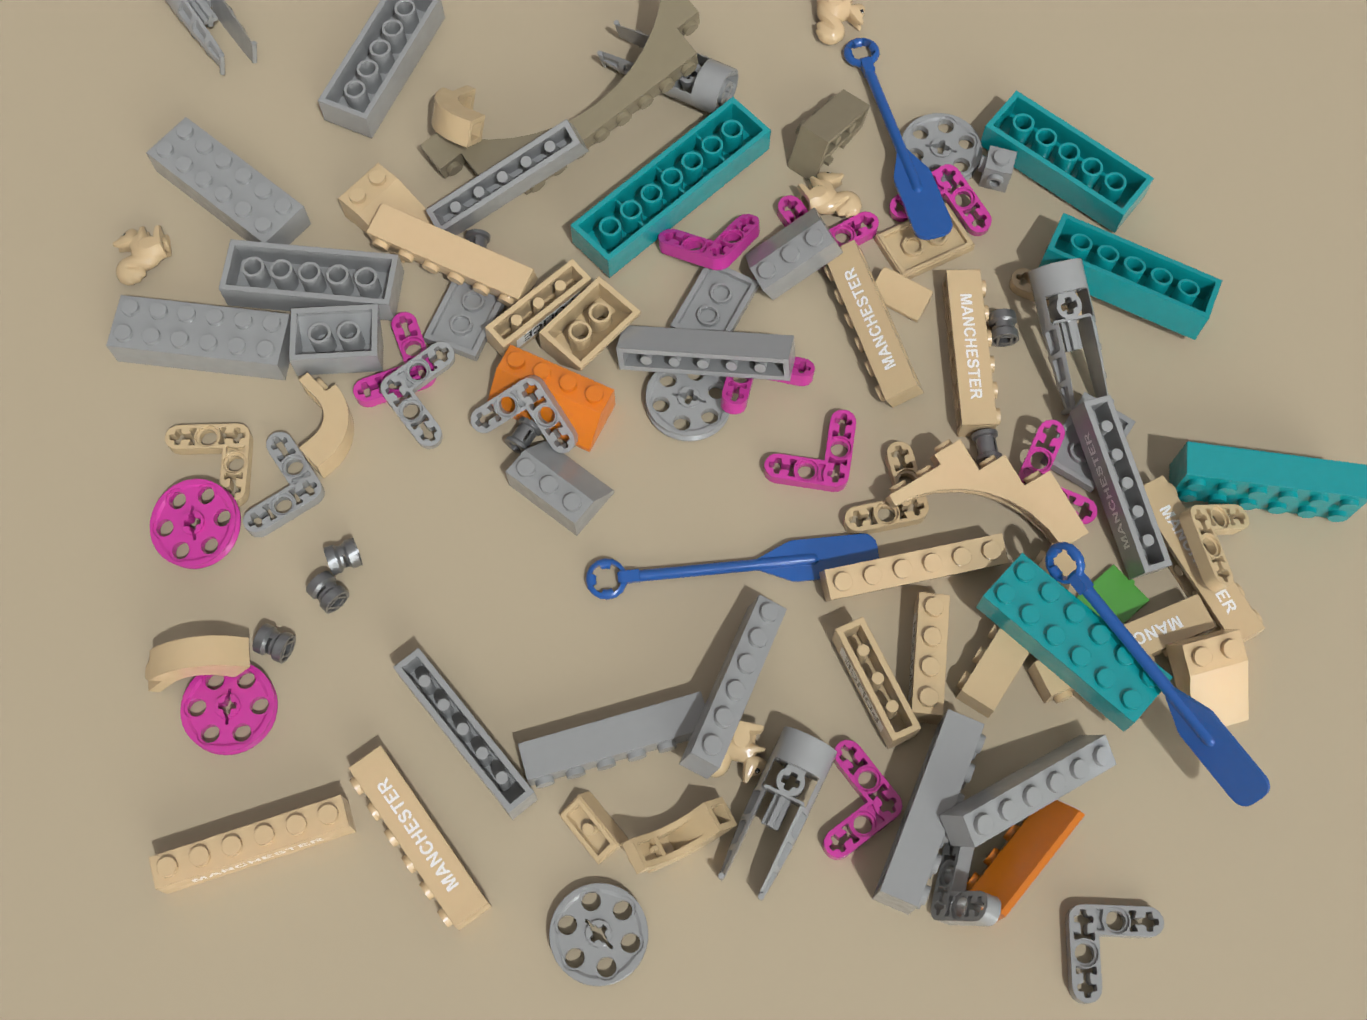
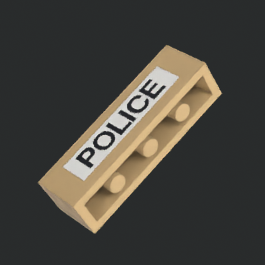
M571 259L485 327L488 343L502 358L510 344L521 349L538 336L539 332L591 284V277L574 259Z
M919 592L914 602L908 703L918 722L938 724L944 712L950 595Z
M864 617L836 628L832 641L887 749L916 737L921 726Z

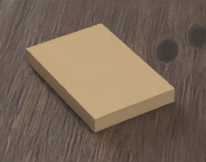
M945 203L953 226L951 232L944 237L931 240L920 239L914 234L909 220L875 235L874 240L895 272L912 279L974 250L975 244L947 203Z

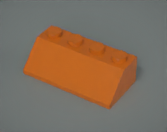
M510 344L496 369L487 402L525 377L536 375L545 382L578 434L576 446L590 452L616 405L614 389ZM528 384L529 387L526 389L528 395L530 393L535 395L537 386L535 384L533 386ZM543 396L540 400L536 401L533 404L535 407H537L541 402L545 401L546 399ZM510 397L502 398V408L508 412L514 411V400ZM542 407L540 411L541 417L547 422L554 421V411L550 407ZM527 409L513 417L518 421L521 417L534 421ZM559 421L554 427L549 428V429L551 430V432H553L556 428L560 427L562 424H561V422ZM567 434L559 437V439L566 442L570 439Z
M1055 800L1026 817L1019 826L1017 824L1011 826L1002 837L1006 840V843L1000 850L996 847L991 850L983 860L987 867L980 875L977 872L971 875L967 881L966 890L982 891L998 897L1001 901V913L997 922L1005 918L1085 814L1074 807Z

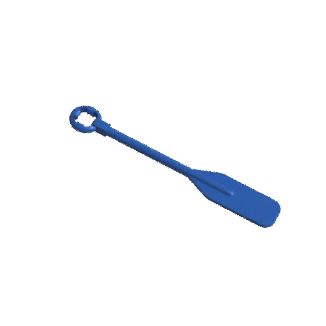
M855 38L845 45L843 50L844 58L852 66L861 68L896 150L897 156L893 180L913 232L918 238L923 240L944 237L952 230L951 217L931 170L906 148L875 73L874 63L880 55L879 47L868 38ZM869 47L871 57L854 58L852 48Z
M853 534L792 540L758 559L625 570L618 561L604 558L597 560L589 567L586 573V584L588 590L599 599L610 600L623 593L627 584L748 571H761L792 582L821 580L819 572L823 570L879 559L876 540L868 534ZM611 565L619 570L617 573L618 583L621 585L615 592L611 588L603 589L602 593L594 588L597 585L596 575L593 572L599 566L603 570L610 569Z
M1057 542L1051 545L1045 556L1046 569L1050 576L1060 583L1071 584L1079 595H1083L1158 686L1165 695L1179 735L1228 796L1236 804L1245 807L1251 806L1265 797L1270 790V782L1267 776L1210 708L1180 691L1169 681L1093 588V582L1084 573L1085 562L1080 550L1068 542ZM1062 549L1067 551V554L1073 561H1076L1077 568L1068 576H1064L1058 566L1054 565L1053 558H1056L1062 552Z

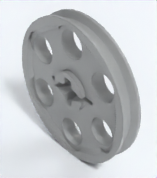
M932 113L921 116L906 128L902 136L906 148L911 153L920 154L922 157L920 161L929 169H937L945 164L954 166L955 163L962 162L968 167V170L960 171L967 181L978 168L982 154L980 138L969 123L957 116L946 113ZM947 124L952 128V131L949 133L941 132L938 126ZM921 130L927 134V137L925 139H917L914 137L913 132ZM968 140L972 143L973 147L964 149L959 145V141ZM938 148H943V154L937 153ZM943 173L941 181H948L951 184L952 188L954 187L951 183L953 176H946L945 173Z
M655 372L649 380L646 389L645 406L649 419L660 432L676 440L698 441L714 435L725 425L730 414L722 410L721 398H712L708 391L712 388L723 390L726 377L703 375L701 380L694 381L687 374ZM665 376H670L675 379L676 383L672 387H665L660 383V380ZM687 396L693 397L690 404L685 403ZM657 401H665L669 408L664 412H659L653 408V404ZM710 412L715 414L718 420L715 423L708 424L702 420V415ZM678 419H685L689 422L690 426L686 430H678L674 427V422Z
M605 883L588 884L572 891L556 908L549 930L550 947L558 965L574 980L590 986L611 985L629 976L642 961L648 944L647 920L639 903L625 890ZM588 893H596L601 898L600 906L594 911H588L582 906L583 897ZM622 901L629 903L632 907V914L626 920L617 919L613 913L615 905ZM565 916H571L577 922L576 930L569 935L562 934L558 928L559 921ZM586 920L598 929H601L603 926L607 928L604 934L607 938L606 940L612 945V949L600 940L591 941L593 933L591 927L585 922ZM634 934L640 939V946L636 952L627 953L622 949L621 941L625 935ZM575 948L580 949L585 957L583 964L577 968L568 966L565 959L568 951ZM603 958H611L616 963V971L610 977H603L597 971V965Z

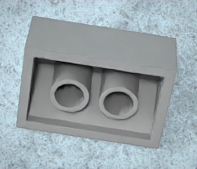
M814 207L745 256L749 268L762 290L774 300L841 255L843 251Z
M378 304L291 308L289 361L297 376L305 375L307 372L310 375L383 371L384 345Z
M548 441L524 450L505 471L508 483L513 489L576 536L614 494L613 489L567 455L554 451Z

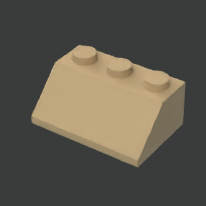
M598 276L539 332L541 348L560 365L582 371L641 314V311Z

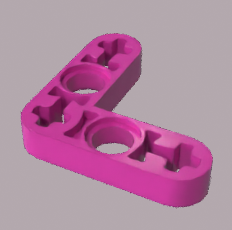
M945 164L934 170L932 174L942 198L948 203L967 232L973 236L986 234L992 223L991 215L961 172L951 164ZM943 173H945L946 176H953L951 183L956 189L953 191L952 194L949 193L952 189L951 184L948 181H941ZM897 194L890 202L889 214L893 220L904 222L909 220L907 214H904L902 211H895L897 203L903 205L899 194ZM959 194H965L970 198V204L966 207L958 206L955 197ZM973 207L977 208L973 212L976 219H984L983 228L979 225L975 227L972 225L975 219L969 212Z
M792 195L784 196L778 203L777 216L785 227L808 212L801 200ZM788 206L789 209L795 208L794 215L790 210L785 211V207ZM861 212L829 230L834 238L840 233L847 234L850 237V241L855 240L859 246L875 237L879 220L871 212ZM861 223H864L865 225H869V224H870V225H871L870 229H868L866 226L860 228V227H861ZM837 241V243H838L839 246H842V245L846 244V243H840V242Z
M744 214L737 217L714 241L677 229H667L658 235L659 249L663 254L708 269L723 270L729 267L759 236V218L752 214Z
M401 312L395 315L391 326L406 364L415 357L406 354L409 346L419 345L422 348L420 353L427 349L414 315L408 312ZM406 322L411 336L408 337L405 336L401 325ZM427 357L424 360L429 364L431 371H434V366ZM420 365L414 366L410 371V376L415 380H420L421 377L418 371L424 370L426 373V369ZM401 366L357 381L354 385L353 393L358 404L368 408L387 402L380 392L378 384L382 383L388 375ZM435 378L434 380H432L431 382H429V383H428L427 385H425L424 387H422L420 390H423V389H426V388L432 386V385L434 384L436 378ZM367 388L371 391L370 397H365L364 390ZM399 388L390 389L387 393L388 395L394 393L397 398L403 397Z
M795 356L790 381H772L796 386H807L813 381L815 366L810 360ZM726 377L721 395V408L729 414H740L747 407L754 379L745 378L746 382L738 383L733 380L734 377ZM733 393L738 394L736 401H732Z
M838 410L832 414L824 460L786 454H772L764 463L766 479L777 484L829 492L843 490L847 485L850 474L856 430L854 414L848 410ZM840 420H846L844 436H838ZM837 444L843 445L847 450V454L837 457L832 454L831 448ZM775 463L781 464L779 474L773 473L774 469L772 467L775 466ZM790 465H795L793 477L789 476ZM834 465H840L838 482H832V477H830L833 474ZM801 467H810L814 471V476L810 479H803L799 476L798 470Z
M1046 420L1037 429L1018 473L1022 483H1025L1024 478L1038 470L1041 475L1050 471L1065 436V429L1057 420ZM1051 425L1056 427L1055 432L1059 434L1058 439L1052 438L1048 447H1054L1053 453L1046 448L1036 447L1037 441L1041 444L1044 443L1046 434L1043 433V429H1049ZM1035 452H1042L1047 457L1048 462L1043 469H1036L1031 465L1030 459ZM1061 487L1068 500L1069 496L1075 498L1072 504L1082 506L1084 503L1088 504L1087 509L1091 511V515L1084 516L1081 521L1083 524L1092 522L1097 516V506L1094 501Z
M843 740L835 747L837 755L834 763L865 804L830 830L825 836L823 850L833 860H842L895 820L903 807L902 800L862 748L851 740ZM843 748L847 752L850 750L854 751L852 759L857 766L861 761L865 764L859 767L854 775L850 773L854 768L853 764L848 759L845 761L840 759L842 755L841 749ZM868 772L874 775L876 785L871 789L863 788L858 781L860 774ZM881 786L885 789L880 794L886 802L890 800L894 802L892 807L894 813L892 814L888 810L885 812L880 810L883 803L878 796L874 800L869 797L875 794ZM863 816L870 820V832L861 834L855 830L854 820L857 817ZM847 826L850 835L858 842L854 844L852 838H850L842 846L843 852L839 849L832 851L830 848L833 843L831 838L841 839L847 833L842 828Z

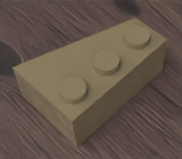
M844 89L835 97L831 96L822 108L818 107L808 120L804 119L798 125L795 132L798 136L787 167L809 181L811 176L817 178L823 164L829 166L834 158L831 155L838 147L844 149L862 128L870 105Z

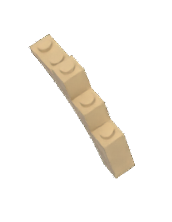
M948 439L934 448L936 454L930 458L935 468L933 469L931 465H928L915 473L917 479L909 484L902 480L889 488L892 494L885 498L892 509L909 500L936 493L978 495L1003 503L1025 516L1045 535L1051 544L1057 542H1068L1071 544L1089 533L1051 471L1041 475L1039 470L1023 479L1026 484L1024 485L1006 455L996 459L995 455L990 456L979 463L981 467L979 470L960 439L954 443Z

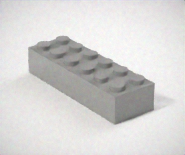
M380 0L318 99L324 120L373 138L445 19L441 0Z
M187 117L146 152L159 174L246 241L290 245L311 225L302 204Z
M230 239L219 290L228 306L291 311V308L378 304L380 320L392 321L397 312L404 270L400 257L397 254Z
M121 295L106 346L118 362L286 380L290 364L291 316L287 313Z
M949 709L938 723L874 892L873 900L907 915L915 909H920L921 905H925L931 890V886L926 885L928 878L931 879L932 875L937 873L943 857L938 854L939 848H942L944 843L947 844L949 840L939 815L963 802L965 795L961 794L960 791L964 789L966 783L970 782L976 765L972 764L971 761L975 759L977 753L979 754L983 748L986 736L981 733L985 724Z

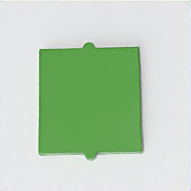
M1113 564L1093 582V588L1124 624L1149 599L1134 585L1135 581L1133 579L1129 580ZM1083 595L1077 596L1080 601L1099 615Z

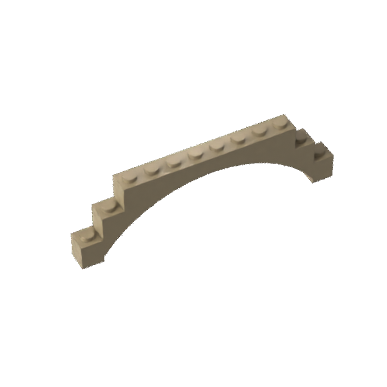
M660 0L652 32L631 69L599 102L575 118L568 120L576 127L588 150L596 142L604 141L618 125L623 126L629 122L632 114L636 111L650 106L654 100L653 98L661 92L666 93L671 90L679 78L682 76L687 77L695 71L698 65L697 52L685 39L684 35H691L698 28L700 19L699 11L689 0ZM550 129L515 138L482 139L481 142L468 148L451 142L436 132L420 146L445 179L448 176H454L459 173L465 163L479 176ZM567 165L551 176L561 174L567 168ZM551 176L524 193L528 195L531 192L539 191L545 185V181Z

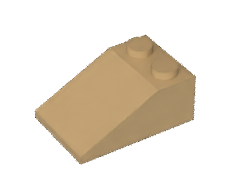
M379 163L338 198L345 217L365 233L381 203L434 225L426 212V208L397 177ZM388 250L390 254H397L394 251Z
M1221 629L1165 644L1177 689L1210 708L1225 726L1249 720L1248 658L1240 630Z

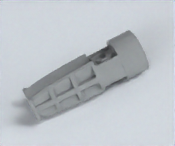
M165 0L178 19L188 28L191 36L200 43L207 55L220 67L221 75H225V56L206 28V24L208 27H211L213 22L219 20L246 56L253 63H257V42L250 40L245 28L239 23L232 8L225 0Z
M618 20L614 21L620 38L644 48L650 35L644 34L639 30L621 26ZM597 52L604 68L610 66L623 75H626L634 64L606 52ZM697 53L698 65L695 71L687 77L682 76L679 78L673 88L664 94L711 114L730 98L734 97L739 78L738 70Z
M1081 258L1051 263L1028 272L1041 332L1048 352V360L1051 363L1056 387L1059 390L1064 405V410L1061 411L1062 415L1070 414V411L1076 408L1065 352L1083 349L1096 398L1108 395L1107 375L1101 352L1102 346L1099 341L1096 318ZM1061 305H1067L1068 311H1062Z
M787 726L783 728L742 814L721 871L718 874L719 880L723 881L767 791L774 795L761 821L767 827L779 831L791 803L798 806L799 809L758 894L760 901L764 899L791 852L835 760L837 751L834 748L800 730ZM774 761L786 767L777 775L776 788L767 784L763 786ZM790 776L796 777L795 783L799 784V787H792L790 791L785 790V783L781 782L783 778L789 779ZM805 777L817 781L806 807L804 802L796 799L803 792Z

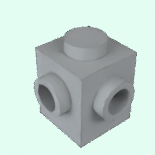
M990 145L987 156H981L978 166V172H982L979 186L1005 193L1013 172L1017 152Z

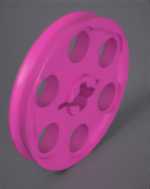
M189 479L173 485L159 498L150 518V536L157 552L167 561L187 569L205 568L223 559L235 545L241 527L240 510L234 497L223 487L205 479ZM207 489H213V500L208 504H203L201 500L203 492ZM179 494H184L186 497L185 505L180 509H175L173 506L174 498ZM229 511L231 516L229 523L225 526H219L217 522L219 514ZM195 518L201 520L195 529L190 527V524L195 523ZM171 521L173 523V531L170 535L163 537L160 532L161 527L165 522ZM215 538L218 542L217 550L212 554H207L205 545L208 540ZM185 543L188 544V555L183 559H178L176 555L178 547Z
M250 664V668L236 677L223 676L224 683L216 690H211L208 687V682L214 675L196 676L186 688L180 707L182 725L193 742L213 754L235 755L253 748L267 736L276 720L278 699L273 684L262 671ZM245 674H253L255 676L254 684L247 689L240 688V678ZM260 699L268 700L269 706L266 712L259 715L253 713L252 708L256 701ZM197 701H204L206 703L205 712L200 716H192L190 713L191 706ZM229 701H231L236 708L231 709L230 714H227L223 707H227ZM242 726H249L251 729L250 737L243 742L236 741L235 732ZM210 727H218L219 737L214 742H205V731Z

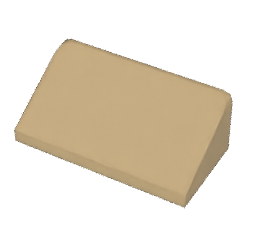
M885 266L875 281L886 307L915 322L919 321L933 295V291Z
M590 791L579 794L559 814L598 865L628 841L624 832Z

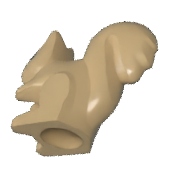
M817 0V16L820 22L816 24V34L821 42L833 45L842 41L845 36V27L842 22L846 20L858 31L861 30V25L864 23V5L853 4V0Z
M820 172L817 174V178L814 176L809 178L811 182L808 185L809 189L804 184H798L797 186L800 195L797 197L808 211L815 207L819 214L830 215L837 213L838 216L849 218L859 214L862 209L860 198L856 193L852 191L836 192L835 189L842 185L843 173Z
M160 225L154 227L153 236L149 232L146 233L145 227L142 226L138 231L135 229L127 230L118 240L113 242V246L119 248L120 253L131 252V255L122 259L116 267L118 280L127 286L140 283L141 279L146 276V271L153 269L162 260L172 256L170 237L168 234H163Z
M739 721L720 768L710 777L717 778L723 776L728 771L731 761L743 763L742 781L744 784L748 783L752 777L760 775L767 762L763 758L756 756V754L765 753L767 748L756 744V736L764 731V726Z

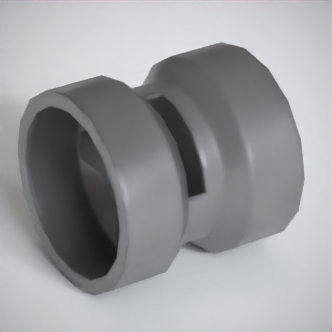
M1003 308L989 313L988 324L992 328L993 346L1007 347L1019 341L1018 329L1015 328L1017 317L1014 310Z
M353 537L344 540L341 545H330L323 548L333 575L342 573L347 567L356 568L363 565Z
M329 571L318 574L306 587V592L312 599L319 600V606L326 614L338 610L349 598V592L343 586L336 584V578Z
M266 623L258 630L252 649L261 655H271L274 661L282 664L287 661L293 652L296 636L288 632H278L275 626Z

